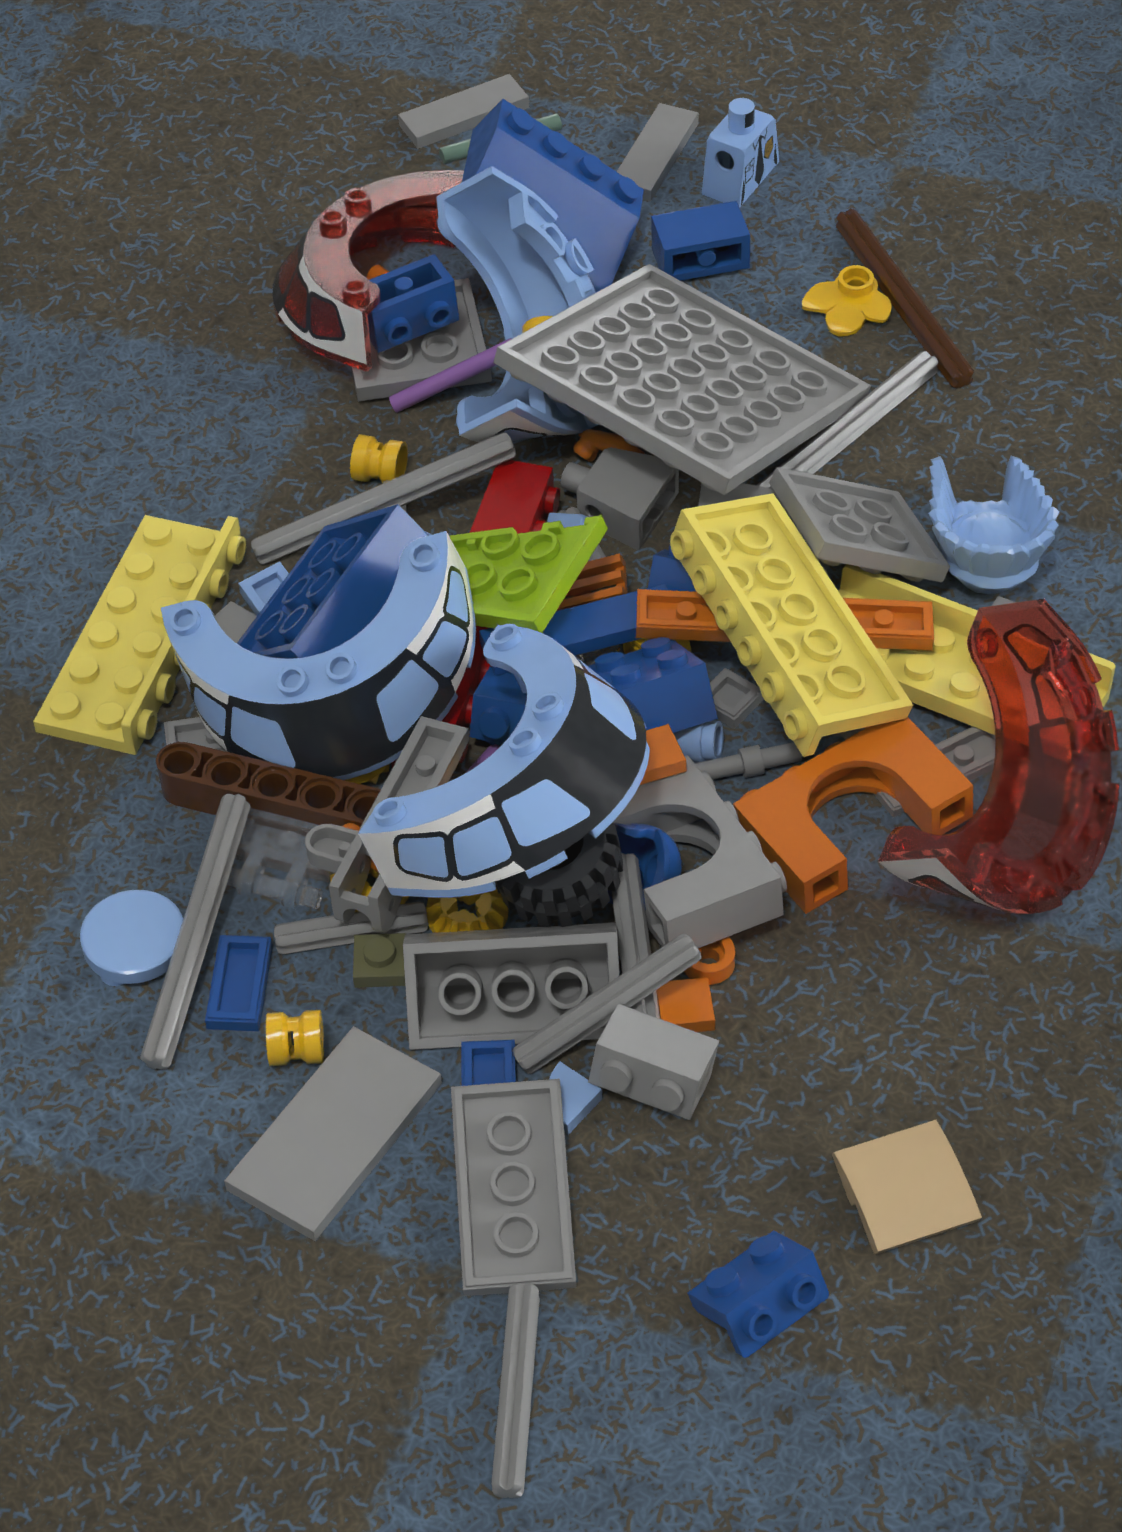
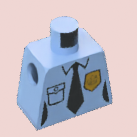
M737 98L729 103L728 114L710 133L706 145L702 195L723 203L737 201L739 208L779 163L776 120L772 115L756 110L754 103L750 99Z

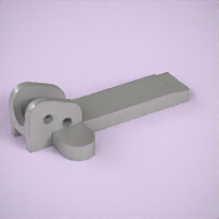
M421 716L359 831L373 812L375 806L381 801L391 797L423 792L449 782L469 742L468 728ZM321 824L312 828L305 838L307 857L313 866L335 873L329 884L334 918L348 922L354 915L355 910H358L369 918L373 930L382 933L388 932L394 922L403 896L391 895L380 874L368 897L361 895L369 874L371 857L358 835L359 831L334 824Z

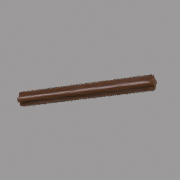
M849 209L846 212L841 211L836 217L838 220L836 228L863 265L872 271L878 286L890 299L891 304L930 356L937 358L938 365L936 366L949 384L956 389L971 384L973 381L971 376L974 370L859 213L854 209Z

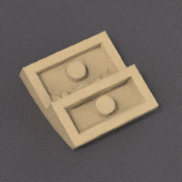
M937 1120L845 1148L832 1154L851 1206L856 1205L867 1238L875 1255L977 1222L982 1218L960 1163Z

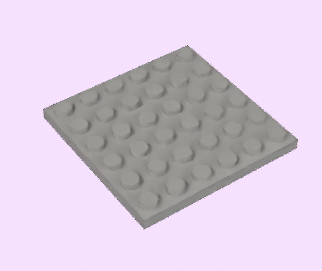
M651 264L640 268L498 346L493 362L510 372L511 376L515 379L533 385L547 393L552 400L568 405L585 415L590 422L603 425L622 436L627 443L645 449L662 459L667 466L685 472L699 480L707 489L720 492L723 495L837 421L843 414L867 396L871 388L870 384Z

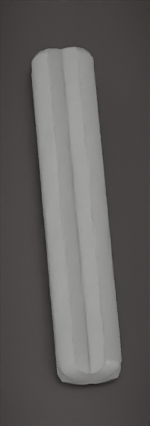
M413 902L399 905L394 922L386 933L373 930L369 918L364 913L356 911L348 922L336 920L334 915L277 924L274 926V938L278 953L283 955L354 943V935L414 934L425 932L428 929V918L424 903Z

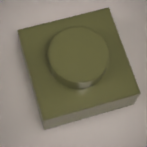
M406 933L354 935V988L405 986L403 942Z

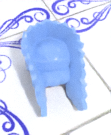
M941 456L930 459L932 466H930L932 499L929 500L931 511L928 514L933 523L932 530L940 544L939 551L950 565L948 571L965 587L974 592L984 594L1004 592L1022 584L1035 574L1039 566V558L1055 539V531L1059 526L1056 522L1059 511L1055 507H1051L1053 499L1049 495L1045 496L1044 486L1040 485V479L1033 477L1034 470H1029V465L1022 463L1020 458L1010 456L1005 473L1002 500L998 502L993 500L985 502L969 500L957 503Z

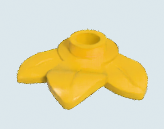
M860 265L845 267L840 271L835 281L815 284L802 300L803 310L826 314L825 322L829 331L838 337L857 333L863 327L866 320L885 323L892 310L890 299L878 291V283L872 271Z

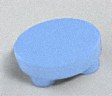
M127 890L108 896L89 911L82 923L80 942L84 958L89 967L100 976L101 980L110 986L142 983L155 979L167 973L183 922L182 914L170 899L148 890Z

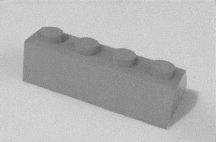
M616 923L405 934L403 954L409 1050L461 1047V1042L515 1040V1044L521 1043L620 976ZM607 1023L583 1040L599 1039Z

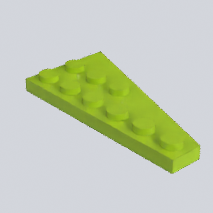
M602 515L585 517L584 525L563 527L561 521L543 523L541 531L517 534L513 527L450 535V539L467 568L476 626L495 629L497 625L515 624L518 627L529 628L543 633L607 532L608 527Z

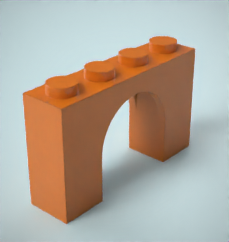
M908 717L866 727L842 742L831 744L823 753L802 765L789 768L782 776L759 789L748 791L740 800L733 803V806L737 812L739 822L746 832L753 831L757 836L765 857L770 863L776 862L781 867L787 883L786 892L801 910L807 914L848 890L847 858L812 820L815 813L825 803L848 793L866 792L877 794V792L881 793L882 791L896 799L901 804L903 811L931 840H934L973 817V784Z

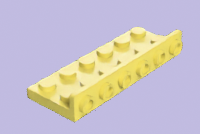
M774 493L681 509L674 532L670 538L672 553L682 563L692 579L696 592L704 598L715 616L718 627L726 633L737 651L740 662L748 668L760 688L762 697L766 702L770 703L783 724L786 735L789 739L793 740L803 757L814 755L823 736L908 718L913 703Z
M148 515L144 516L33 721L37 733L133 755L137 754L144 739L150 740L153 737L157 726V713L162 703L168 704L172 700L176 687V676L180 670L164 626L161 608L184 601L198 600L204 602L211 609L216 598L224 597L228 588L229 572L233 564L239 565L242 562L246 550V539L241 536L238 518L228 516L223 527L218 531Z
M846 564L842 570L841 585L838 590L842 598L932 602L934 628L932 651L876 648L911 702L1027 748L1025 711L1016 673L1004 644L983 612L881 573H869L858 566ZM1020 626L1009 633L1011 641L1024 656L1030 667H1036L1042 662L1062 653L1064 650L1054 639ZM1078 649L1093 677L1102 706L1104 707L1109 699L1116 666L1109 660ZM1064 661L1037 676L1036 682L1047 719L1080 712L1085 708L1082 687L1074 664L1071 661ZM1075 721L1042 728L1039 731L1043 754L1066 763L1087 733V726L1082 721Z

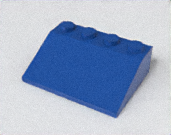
M502 99L472 130L462 182L493 166L533 191L558 215L554 223L568 242L576 238L594 268L593 271L588 273V276L597 293L613 283L640 218L644 189L639 187L632 179L622 176L602 163L596 156L588 154L568 141L559 132L549 129L532 118L525 110L517 108L505 99Z
M398 504L324 526L237 644L259 655L283 659L313 656L340 646L362 631L386 603L397 577L400 556L404 548L410 542L429 535Z

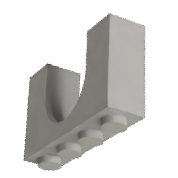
M687 755L685 756L686 772L639 785L626 808L613 821V824L640 823L655 826L667 833L675 842L694 844L713 854V857L702 866L644 889L647 925L661 947L679 935L687 934L691 937L697 948H701L784 915L782 893L787 890V883L781 867L776 862H769L763 854L761 844L753 831L746 832L739 822L737 812L730 801L723 802L716 792L714 782L707 771L701 772Z

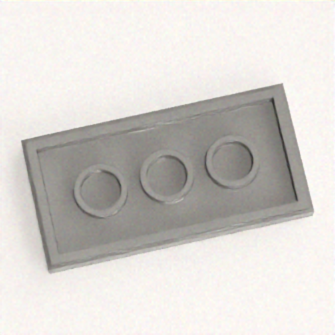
M353 1026L224 1180L226 1191L316 1241L441 1086V1073Z
M560 1079L451 1087L464 1296L509 1293L510 1287L517 1283L523 1285L533 1284L538 1287L539 1291L576 1288Z

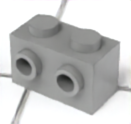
M618 1004L596 1043L588 1083L690 1120L711 1077L719 1040Z

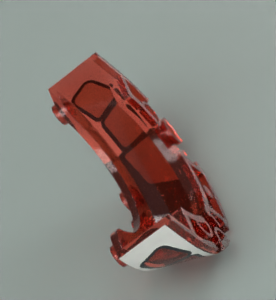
M464 170L422 171L389 177L360 188L350 189L345 192L343 197L328 206L316 218L281 264L274 279L272 292L274 310L279 322L283 321L290 328L291 337L319 355L368 372L372 368L368 314L380 303V288L355 268L350 255L377 246V238L401 235V239L404 242H429L454 248L455 245L447 240L438 228L436 196L462 183Z
M1045 599L979 608L968 635V651L982 677L990 699L996 741L991 781L977 812L964 826L947 835L929 834L914 826H899L891 831L878 861L892 874L916 886L1015 914H1033L1055 909L1063 905L1062 900L1071 891L1081 890L1087 884L1100 864L1110 840L1117 812L1120 784L1111 783V752L1119 751L1113 711L1103 709L1099 692L1095 683L1102 680L1101 675L1089 652L1073 630Z

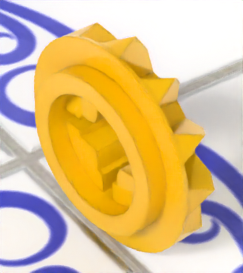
M497 888L491 892L453 898L428 897L426 907L428 926L433 933L503 929L508 918V907L504 904L501 893L498 894ZM457 898L460 902L464 901L467 905L475 903L477 917L466 909L458 911Z

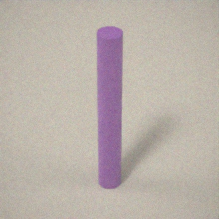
M512 338L389 396L394 411L398 413L496 366L493 362L497 347Z

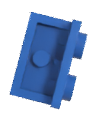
M773 1230L768 1235L753 1241L746 1251L724 1267L710 1272L703 1282L687 1294L695 1310L725 1328L736 1353L747 1358L825 1301L829 1296V1291L813 1251Z

